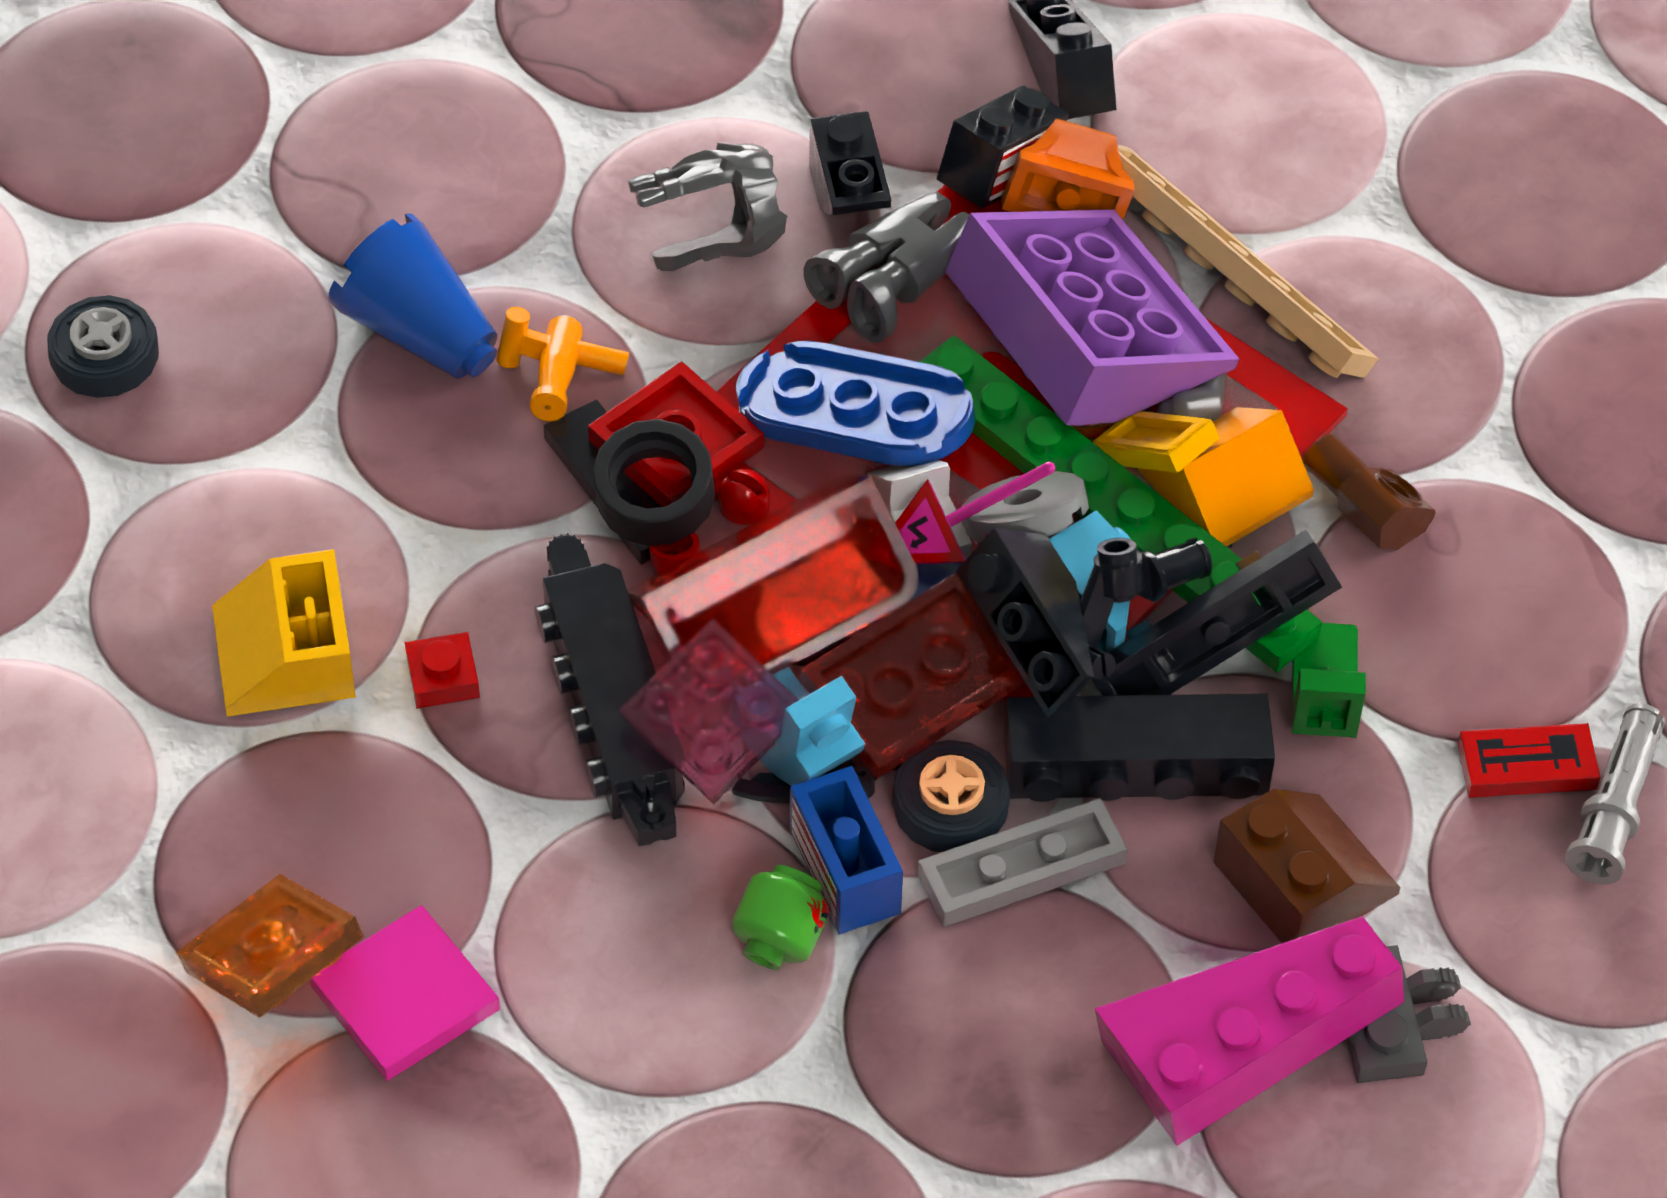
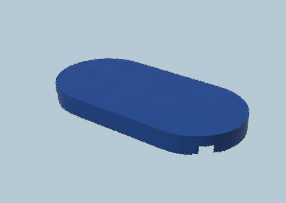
M791 342L783 345L784 352H779L772 356L769 355V350L754 357L743 368L736 383L740 413L764 433V437L889 465L916 466L942 459L956 451L966 442L975 425V411L971 393L965 389L964 381L956 373L936 365L822 342Z

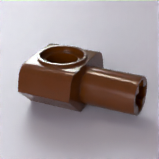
M1333 434L1321 437L1311 446L1304 457L1303 464L1305 468L1338 498V509L1380 549L1398 550L1424 533L1435 516V509L1422 498L1421 494L1409 482L1391 469L1368 467Z

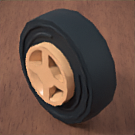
M944 740L926 744L908 755L895 775L892 805L899 827L913 842L930 851L944 852L997 834L1007 819L1011 790L1004 768L990 752L970 742ZM945 797L948 798V804L944 802Z

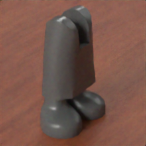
M938 191L926 194L851 233L849 247L825 250L808 259L804 265L806 286L812 297L820 305L828 309L838 308L847 301L849 319L855 330L867 341L880 343L895 332L898 321L895 298L901 303H913L946 273L945 270L969 214L961 212L944 224L951 209V201Z

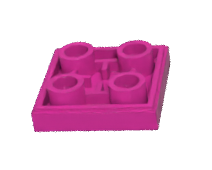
M423 905L418 906L309 974L312 989L386 1081L394 1078L500 1010L499 997Z

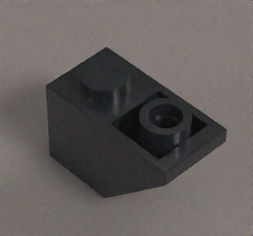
M862 111L810 118L809 167L820 210L830 215L890 208L892 199L869 112Z

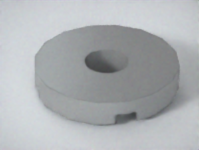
M1054 471L1051 475L964 520L966 534L981 543L986 534L988 535L993 528L1045 533L1047 537L1059 533L1074 523L1072 513L1076 512L1083 516L1089 509L1084 480L1073 473ZM1020 476L1011 477L983 488L971 495L962 507Z

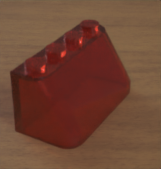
M847 474L627 590L639 623L684 687L692 695L700 699L718 702L746 690L904 606L913 597L917 589L918 571L872 477Z

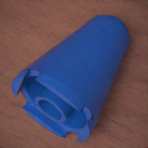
M411 213L405 214L406 224L402 226L395 219L385 222L366 237L343 264L351 274L343 287L335 280L333 281L328 296L330 304L343 315L456 379L462 378L467 374L471 377L480 375L490 366L497 355V350L494 348L498 337L496 331L425 225L415 215Z

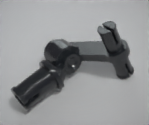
M1194 537L1188 539L1185 543L1155 554L1149 551H1138L1136 543L1127 538L1108 539L1097 546L1094 566L1080 600L1094 678L1103 680V675L1108 678L1115 669V658L1098 648L1114 602H1127L1134 599L1135 595L1155 602L1163 599L1169 589L1198 578L1203 579L1210 576L1213 566L1212 558L1202 540L1197 541V538Z

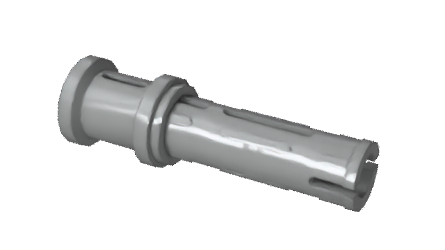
M1637 703L1626 708L1599 791H1597L1596 795L1587 799L1582 806L1580 821L1583 826L1578 840L1573 841L1567 849L1565 863L1571 872L1588 882L1611 884L1618 881L1624 873L1625 859L1623 852L1627 840L1635 836L1640 826V817L1636 809L1637 800L1644 786L1657 742L1666 724L1664 715L1657 717L1660 711L1651 705Z

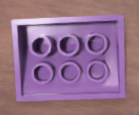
M1114 209L970 213L945 270L946 274L963 294L964 299L973 306L991 329L994 337L1002 343L1021 367L1024 375L1032 381L1051 405L1055 414L1066 425L1082 426L1085 424L1118 422L1167 400L1176 393L1187 391L1235 369L1240 360Z

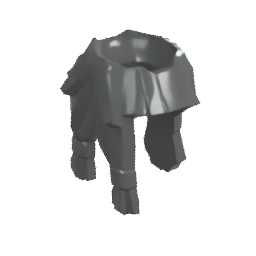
M717 143L716 150L697 152L683 158L672 168L658 169L653 173L639 175L628 180L631 193H636L637 204L643 208L730 182L733 187L735 207L731 225L712 235L667 245L652 252L651 254L657 269H660V271H675L701 259L706 262L720 258V256L752 257L765 252L785 233L788 216L781 212L778 207L775 195L778 180L772 171L773 156L769 154L766 148L753 143Z

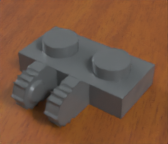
M1398 945L1386 946L1402 966L1404 1003L1347 1038L1357 1083L1424 1075L1428 1061L1422 1040L1439 1039L1452 1035L1457 1036L1459 1033H1464V1030L1471 1025L1468 1011H1465L1464 1005L1460 1006L1459 1004L1430 1006L1415 1014L1413 1004L1448 999V997H1454V994L1459 989H1462L1455 969H1449V967H1440V969L1436 970L1434 968L1422 969L1406 978Z

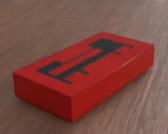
M1589 723L1460 731L1457 744L1468 798L1597 790L1601 777Z

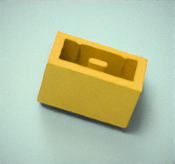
M334 549L270 558L212 605L227 717L356 698Z

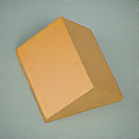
M1236 407L1213 421L1220 439L1178 473L1141 468L1137 470L1164 499L1227 547L1313 497L1314 488L1282 410Z

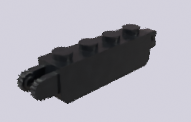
M567 533L566 535L560 534L558 537L554 536V539L549 541V546H547V561L549 562L550 570H548V577H543L544 604L535 606V614L542 641L544 643L554 641L558 655L551 657L560 694L571 692L575 706L568 708V713L576 744L588 743L592 755L591 759L585 761L592 793L595 798L606 797L613 820L624 818L639 846L677 837L674 805L677 804L685 792V782L682 775V765L685 762L684 752L621 570L606 563L591 566L587 551L584 549V543L582 544L581 538L577 539L576 535L570 536Z

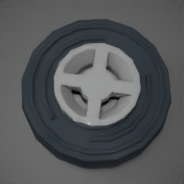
M111 295L88 297L69 305L55 318L48 332L47 343L50 366L61 384L81 395L95 398L110 397L135 389L152 374L159 357L158 336L153 321L144 308L125 298Z

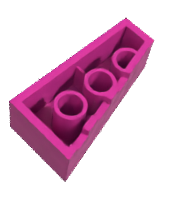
M1361 916L1095 1008L1102 1044L1170 1138L1178 1146L1404 1003L1403 970L1400 963L1364 917Z

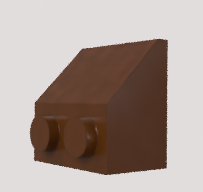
M1272 789L1220 819L1213 863L1281 943L1361 917L1399 895L1400 886L1319 794Z

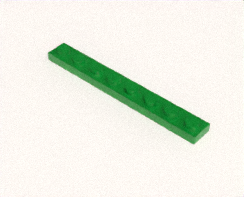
M953 335L919 361L946 368L956 373L964 381L965 389L971 393L974 404L975 425L972 433L1024 474L1046 462H1052L1055 465V471L1073 473L1082 478L1087 492L1089 509L1083 516L1074 512L1081 519L1097 510L1113 528L1118 527L1122 529L1136 543V549L1140 552L1149 551L1155 554L1185 543V541L1194 537L1197 538V541L1202 540L1212 558L1213 566L1210 576L1203 579L1198 578L1171 589L1186 602H1191L1239 571L1236 563L1242 559L1075 428L1071 425H1066L1053 411L957 336ZM1252 593L1258 604L1261 605L1254 593ZM1305 610L1252 643L1246 649L1278 673L1320 637L1322 621L1308 610Z

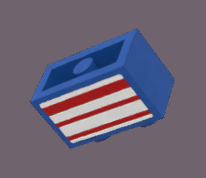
M853 766L790 786V831L811 876L823 886L821 894L829 903V914L839 935L901 914L903 870Z

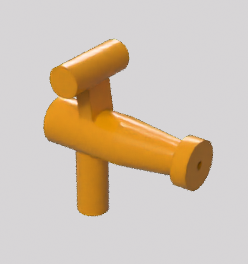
M511 307L506 311L496 361L500 366L512 369L519 366L522 355L539 360L538 388L533 391L530 399V410L538 419L552 422L561 419L565 415L568 405V398L565 393L575 373L576 365L624 376L629 352L581 341L583 328L575 318L562 315L554 317L549 321L546 333L543 334L528 329L530 314L524 308Z

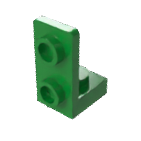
M1322 623L1320 637L1292 660V734L1357 738L1366 695V672H1358V629L1355 625Z

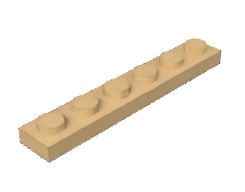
M1118 145L1123 169L1134 182L1135 191L1132 197L1146 208L1142 216L1148 223L1167 235H1171L1173 232L1176 233L1187 243L1183 248V252L1189 258L1208 270H1212L1214 267L1217 268L1228 278L1224 286L1231 294L1246 304L1253 306L1255 303H1258L1270 314L1266 322L1272 329L1291 341L1295 342L1299 338L1312 349L1308 358L1319 369L1335 378H1338L1341 373L1362 378L1367 376L1378 361V357L1132 149Z

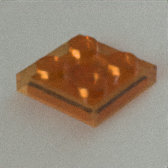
M279 874L176 953L186 973L261 1018L271 1009L282 1005L290 997L291 993L322 969L336 963L342 954L364 938V935L355 916Z

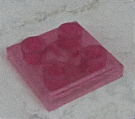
M712 619L619 709L621 717L714 805L775 745L776 739L781 735L785 708L796 703L799 699Z

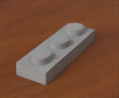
M1101 798L918 860L917 875L943 927L1124 865L1127 861L1128 849Z

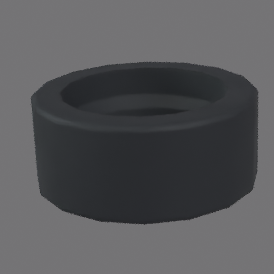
M660 419L633 422L614 432L599 448L593 465L598 511L608 527L625 540L647 546L672 544L693 534L709 517L715 499L710 453L700 437L683 425ZM668 458L678 461L690 471L692 480L690 489L681 499L665 507L647 509L631 505L620 497L617 490L618 477L628 466L642 459Z

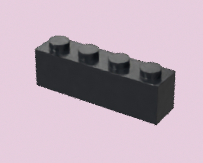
M1268 693L1075 696L1055 719H1048L1035 697H1007L1004 742L1007 780L1011 790L1010 799H1030L1037 802L1051 801L1056 798H1101L1102 801H1112L1122 797H1161L1168 800H1178L1187 796H1226L1233 799H1243L1253 795H1263L1270 790L1275 752Z

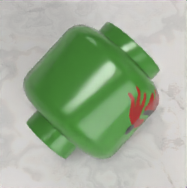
M775 865L772 872L765 871L754 874L744 892L731 925L734 934L741 942L746 944L743 955L752 962L772 970H779L783 961L801 963L808 960L830 912L829 903L821 894L822 884L812 876L785 865Z

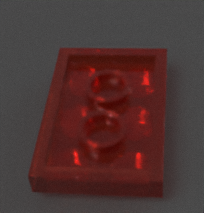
M957 572L801 669L800 675L801 683L810 694L840 676L844 678L856 695L851 724L865 742L864 749L858 755L877 779L1026 684Z

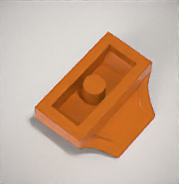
M1055 119L1046 132L1033 145L1020 150L1002 194L1001 205L1003 210L1010 212L1114 209L1124 219L1135 188L1133 180L1123 169L1115 135L1061 119Z

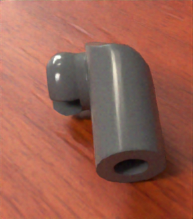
M1227 373L1204 382L1194 389L1176 393L1173 399L1164 400L1159 404L1157 413L1206 418L1212 421L1218 419L1222 413Z

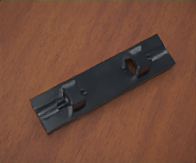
M1307 530L1302 531L1262 557L1258 551L1253 552L1236 563L1239 569L1237 573L1159 622L1151 625L1149 620L1146 619L1128 630L1126 634L1130 640L1109 652L1116 662L1113 673L1108 678L1103 675V680L1092 678L1102 696L1171 695L1341 589L1340 582ZM1252 593H1254L1261 605L1258 604Z

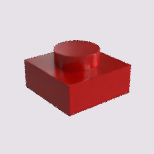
M468 632L405 642L406 659L416 709L480 698L479 682Z

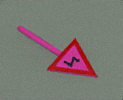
M1046 462L948 515H945L931 482L927 479L864 565L964 563L966 559L951 527L1051 475L1055 471V465L1052 462Z

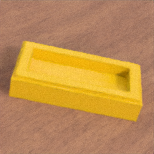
M1139 411L1116 422L1096 438L1094 444L1122 466L1178 473L1219 440L1220 436L1211 419Z

